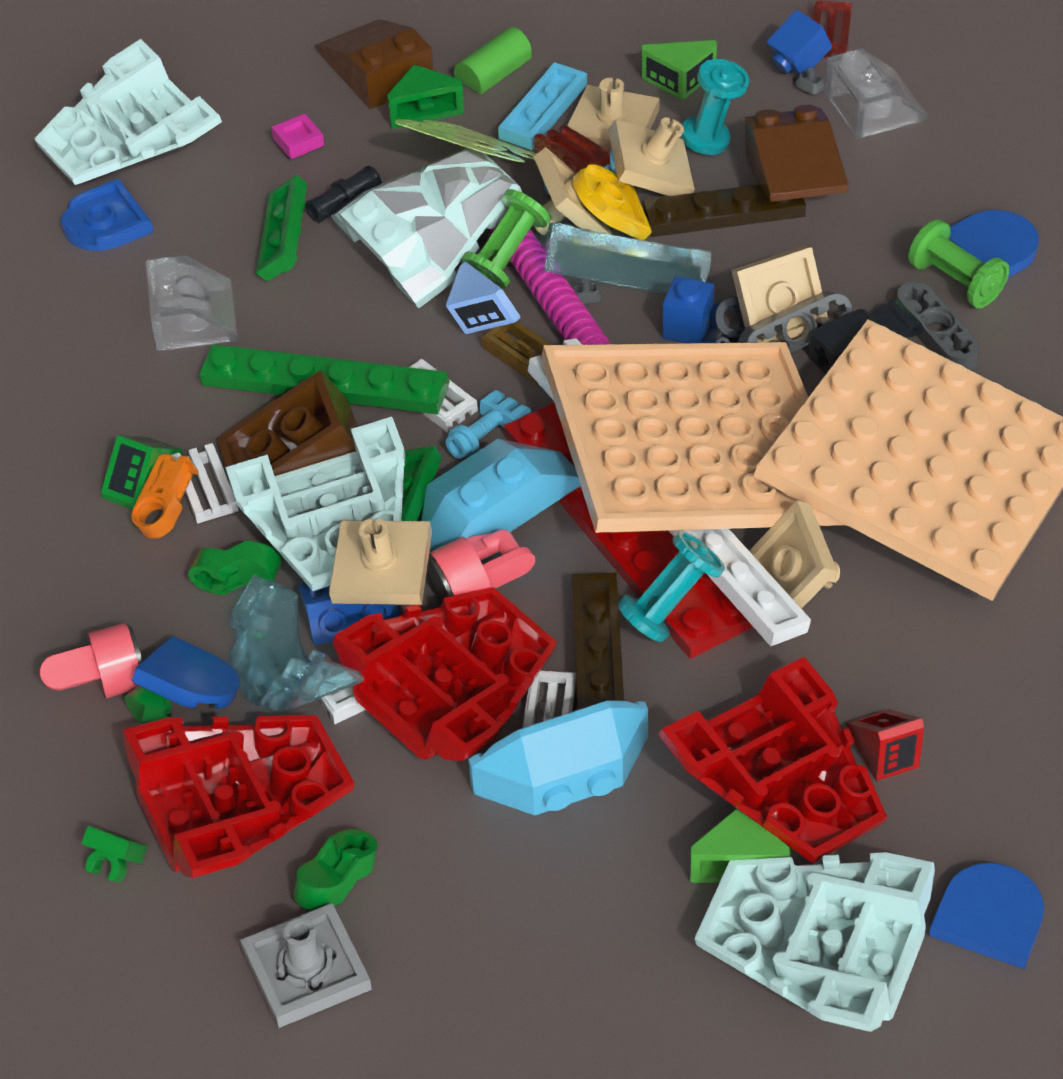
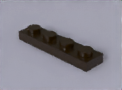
M758 184L644 199V213L651 227L652 233L650 236L658 237L801 218L806 216V203L804 198L770 202L762 186Z
M617 572L572 574L578 710L605 701H624Z

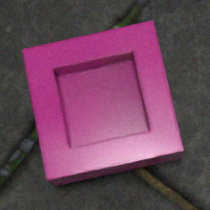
M305 113L271 127L273 139L290 159L324 146L323 133Z

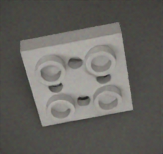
M333 903L240 940L242 951L278 1028L372 990L370 978ZM285 974H289L287 977H285V980L283 981L277 979L280 977L283 978ZM319 984L322 985V987L319 990L309 989L310 985H312V987L319 986Z

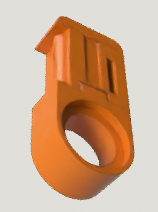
M162 454L157 458L131 515L132 521L145 537L150 539L161 538L174 527L183 508L180 501L193 474H199V470L189 457L179 456L176 461L172 455ZM163 509L161 517L156 522L145 524V520L151 512Z

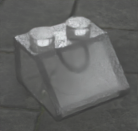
M858 49L827 58L825 94L857 139L927 119V113L895 69L864 49Z
M187 255L145 260L150 318L157 351L238 341L231 279Z

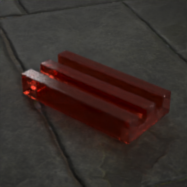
M816 1L813 21L821 25L822 10L829 11L827 36L833 47L824 58L831 59L832 53H839V59L846 60L852 3ZM837 11L844 12L840 43L833 42Z
M567 125L559 127L560 133L554 129L547 131V137L541 133L534 135V147L537 150L541 151L546 147L575 173L590 164L601 167L610 164V151Z

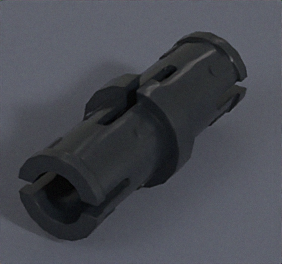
M368 165L345 180L341 178L331 184L330 189L306 202V210L314 222L321 223L362 192L381 185L380 175L374 167Z

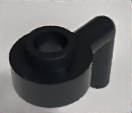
M738 297L721 299L713 305L709 316L712 330L701 343H730L728 339L740 337L741 333L745 330ZM726 311L732 316V324L730 326H727L724 322L723 316Z

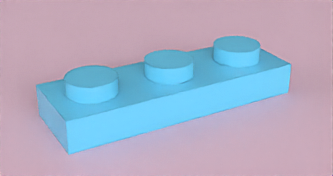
M554 62L498 127L499 139L533 150L587 86V73Z

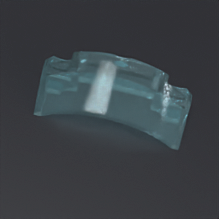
M551 222L548 225L544 271L667 294L675 276L707 282L712 252L615 236Z
M253 575L234 607L230 620V627L234 628L237 633L236 643L229 652L230 666L237 672L240 679L239 688H241L247 700L268 710L288 711L364 681V677L359 671L333 662L325 653L313 650L307 658L301 644L298 629V594L292 589Z

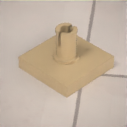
M613 78L603 79L599 87L587 85L564 131L565 144L609 152V150H612L609 128L614 120L618 119L651 129L659 112V98L624 92V83L620 79H616L615 89H613Z
M664 117L660 121L657 130L654 131L615 119L609 128V135L618 181L668 196L693 193L695 189L684 139L679 138L684 133L683 126L674 119L670 123V119Z
M546 147L537 153L534 159L551 196V200L542 207L550 214L551 220L545 228L534 226L536 230L545 236L548 231L567 217L600 246L613 238L609 226L592 214L577 196L572 184V179L576 173Z
M802 246L731 270L745 329L822 293L813 250L809 246ZM825 312V313H823V314H821V315H819V316L811 313V315L814 317V319H817V318L823 317V316H824V317H828L827 312ZM800 316L793 317L787 324L788 336L792 339L803 333V319ZM757 336L758 343H766L770 340L780 342L777 336L770 339Z
M796 500L749 551L801 609L822 587L825 589L831 588L833 586L832 582L836 583L840 577V567L832 559L810 503Z
M373 518L364 521L341 520L329 590L332 604L422 605L432 537L430 521H385L378 518L377 521H373Z

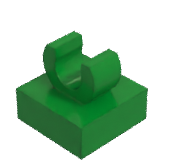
M91 826L87 827L81 842L82 845L97 850L88 857L85 865L86 872L98 875L102 864L109 860L111 862V871L107 880L120 883L126 876V861L142 864L148 848L144 844Z

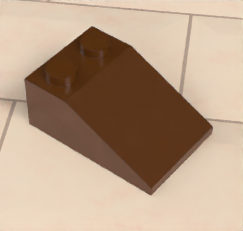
M381 19L316 44V51L369 109L387 103L389 92L413 65L433 70L432 47L414 28Z
M800 105L795 107L794 111L780 113L776 110L767 109L758 111L756 116L745 117L747 162L770 202L849 192L848 181L832 127L821 107Z
M320 370L218 437L217 441L226 467L268 455L274 476L355 452L351 429L358 426L347 398Z

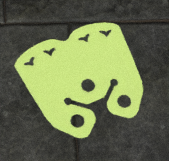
M406 119L395 120V123L473 150L514 161L525 162L520 157L501 151L509 149L517 155L534 159V157L522 153L532 156L536 155V153L455 124L423 120L424 123Z

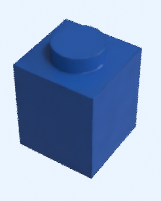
M797 9L767 41L774 55L771 58L773 64L783 73L788 74L791 71L798 77L803 71H807L808 68H814L833 47L824 28Z
M679 276L674 277L663 302V339L686 344L701 343L711 327L709 316L714 305L713 283Z

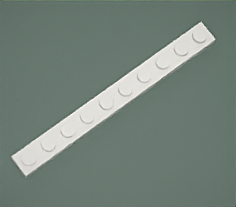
M542 355L530 358L528 372L554 401L542 364ZM729 529L682 530L701 540L720 558L724 564L725 571L718 578L707 575L770 646L808 633L811 619ZM679 530L668 531L675 536Z

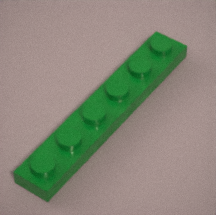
M215 344L211 345L199 374L203 386L283 395L321 370L347 398L349 404L439 414L450 383L448 372Z

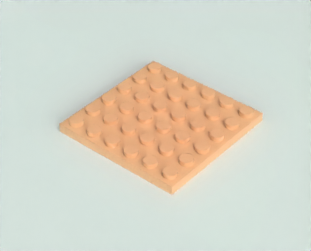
M868 319L758 463L754 477L799 501L810 503L816 510L993 601L1063 490V417Z
M786 342L543 345L542 364L595 533L772 527L797 500L754 477L758 463L808 399L807 392ZM812 507L819 526L845 525Z

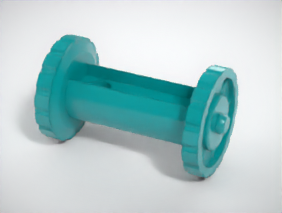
M726 59L707 60L700 66L697 78L700 86L705 90L698 114L687 118L682 124L684 133L681 135V139H684V143L688 148L704 155H717L723 153L728 148L731 134L724 121L731 100L745 94L750 81L747 72L741 66Z
M679 530L673 537V543L679 550L678 554L639 599L630 595H624L618 602V608L623 616L641 633L657 642H664L670 635L664 620L702 575L706 573L718 578L725 571L723 562L708 546L692 534Z

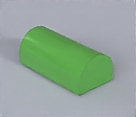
M508 27L457 63L454 67V78L460 79L462 84L483 94L532 58L531 45L527 37L519 29Z

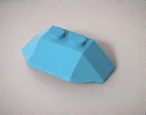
M496 439L427 484L421 521H430L432 537L429 552L462 536L467 539L472 536L493 533L500 529L512 532L581 486L575 467L560 451Z
M605 701L519 729L493 744L484 754L478 753L468 759L472 792L474 795L532 815H538L550 810L558 811L571 803L592 796L606 795L624 785L648 738V707L645 701H637L635 703L628 701Z

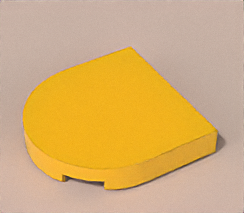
M594 164L580 169L575 174L572 184L577 196L598 219L610 227L641 241H644L652 233L633 185L618 181L616 173Z

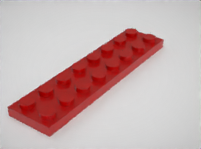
M555 402L504 425V434L508 441L560 451L574 466ZM581 486L558 500L638 598L644 594L679 552L673 543L674 536L668 530L595 533ZM706 573L702 575L664 620L665 625L670 631V636L689 659L753 628L750 622Z

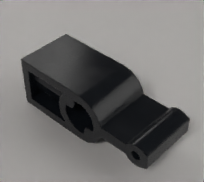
M891 300L886 306L872 313L865 309H858L812 330L810 333L809 358L826 375L868 319L905 338L909 336L914 337L922 331V323L899 300Z

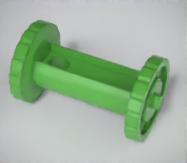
M507 189L503 194L502 202L508 210L479 254L466 252L461 258V264L466 261L502 288V290H505L510 283L509 277L503 270L532 225L545 228L551 220L550 214L541 204L528 195L514 189Z
M941 219L929 222L919 231L911 244L908 255L909 263L919 270H924L934 264L969 287L967 301L975 308H984L994 301L1007 282L1010 271L1009 264L999 257L992 258L983 263L949 240L951 231L947 223Z

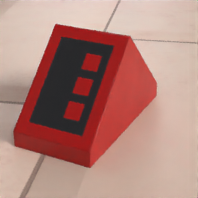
M887 709L846 723L858 750L876 781L919 768L924 734L922 718Z

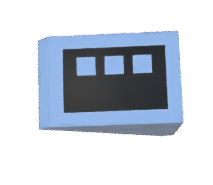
M466 261L459 266L446 307L465 334L515 323L521 318L502 288Z

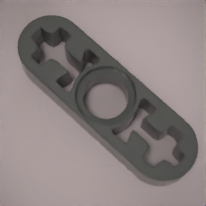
M909 282L902 285L897 292V300L922 323V331L916 335L929 350L969 370H973L978 362L980 346L974 335L930 286L921 282ZM931 323H941L945 325L947 329L943 331H934L929 329L927 325Z
M831 291L819 293L747 327L741 333L739 343H758L757 336L765 339L777 336L780 342H786L790 353L810 344V333L812 330L852 312V305L849 299L842 294ZM828 303L838 306V309L833 312L834 319L824 316L814 319L811 315L812 313L819 316L829 310ZM800 316L804 321V331L798 338L791 339L787 334V324L793 317ZM770 340V341H768V342H766V343H769V342H778V341Z

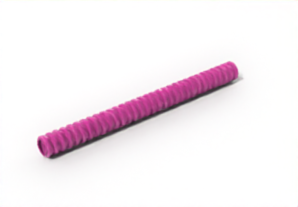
M496 227L494 229H488L491 235L496 229ZM530 229L513 254L510 262L545 313H547L556 329H558L560 335L564 340L577 338L582 345L611 344Z

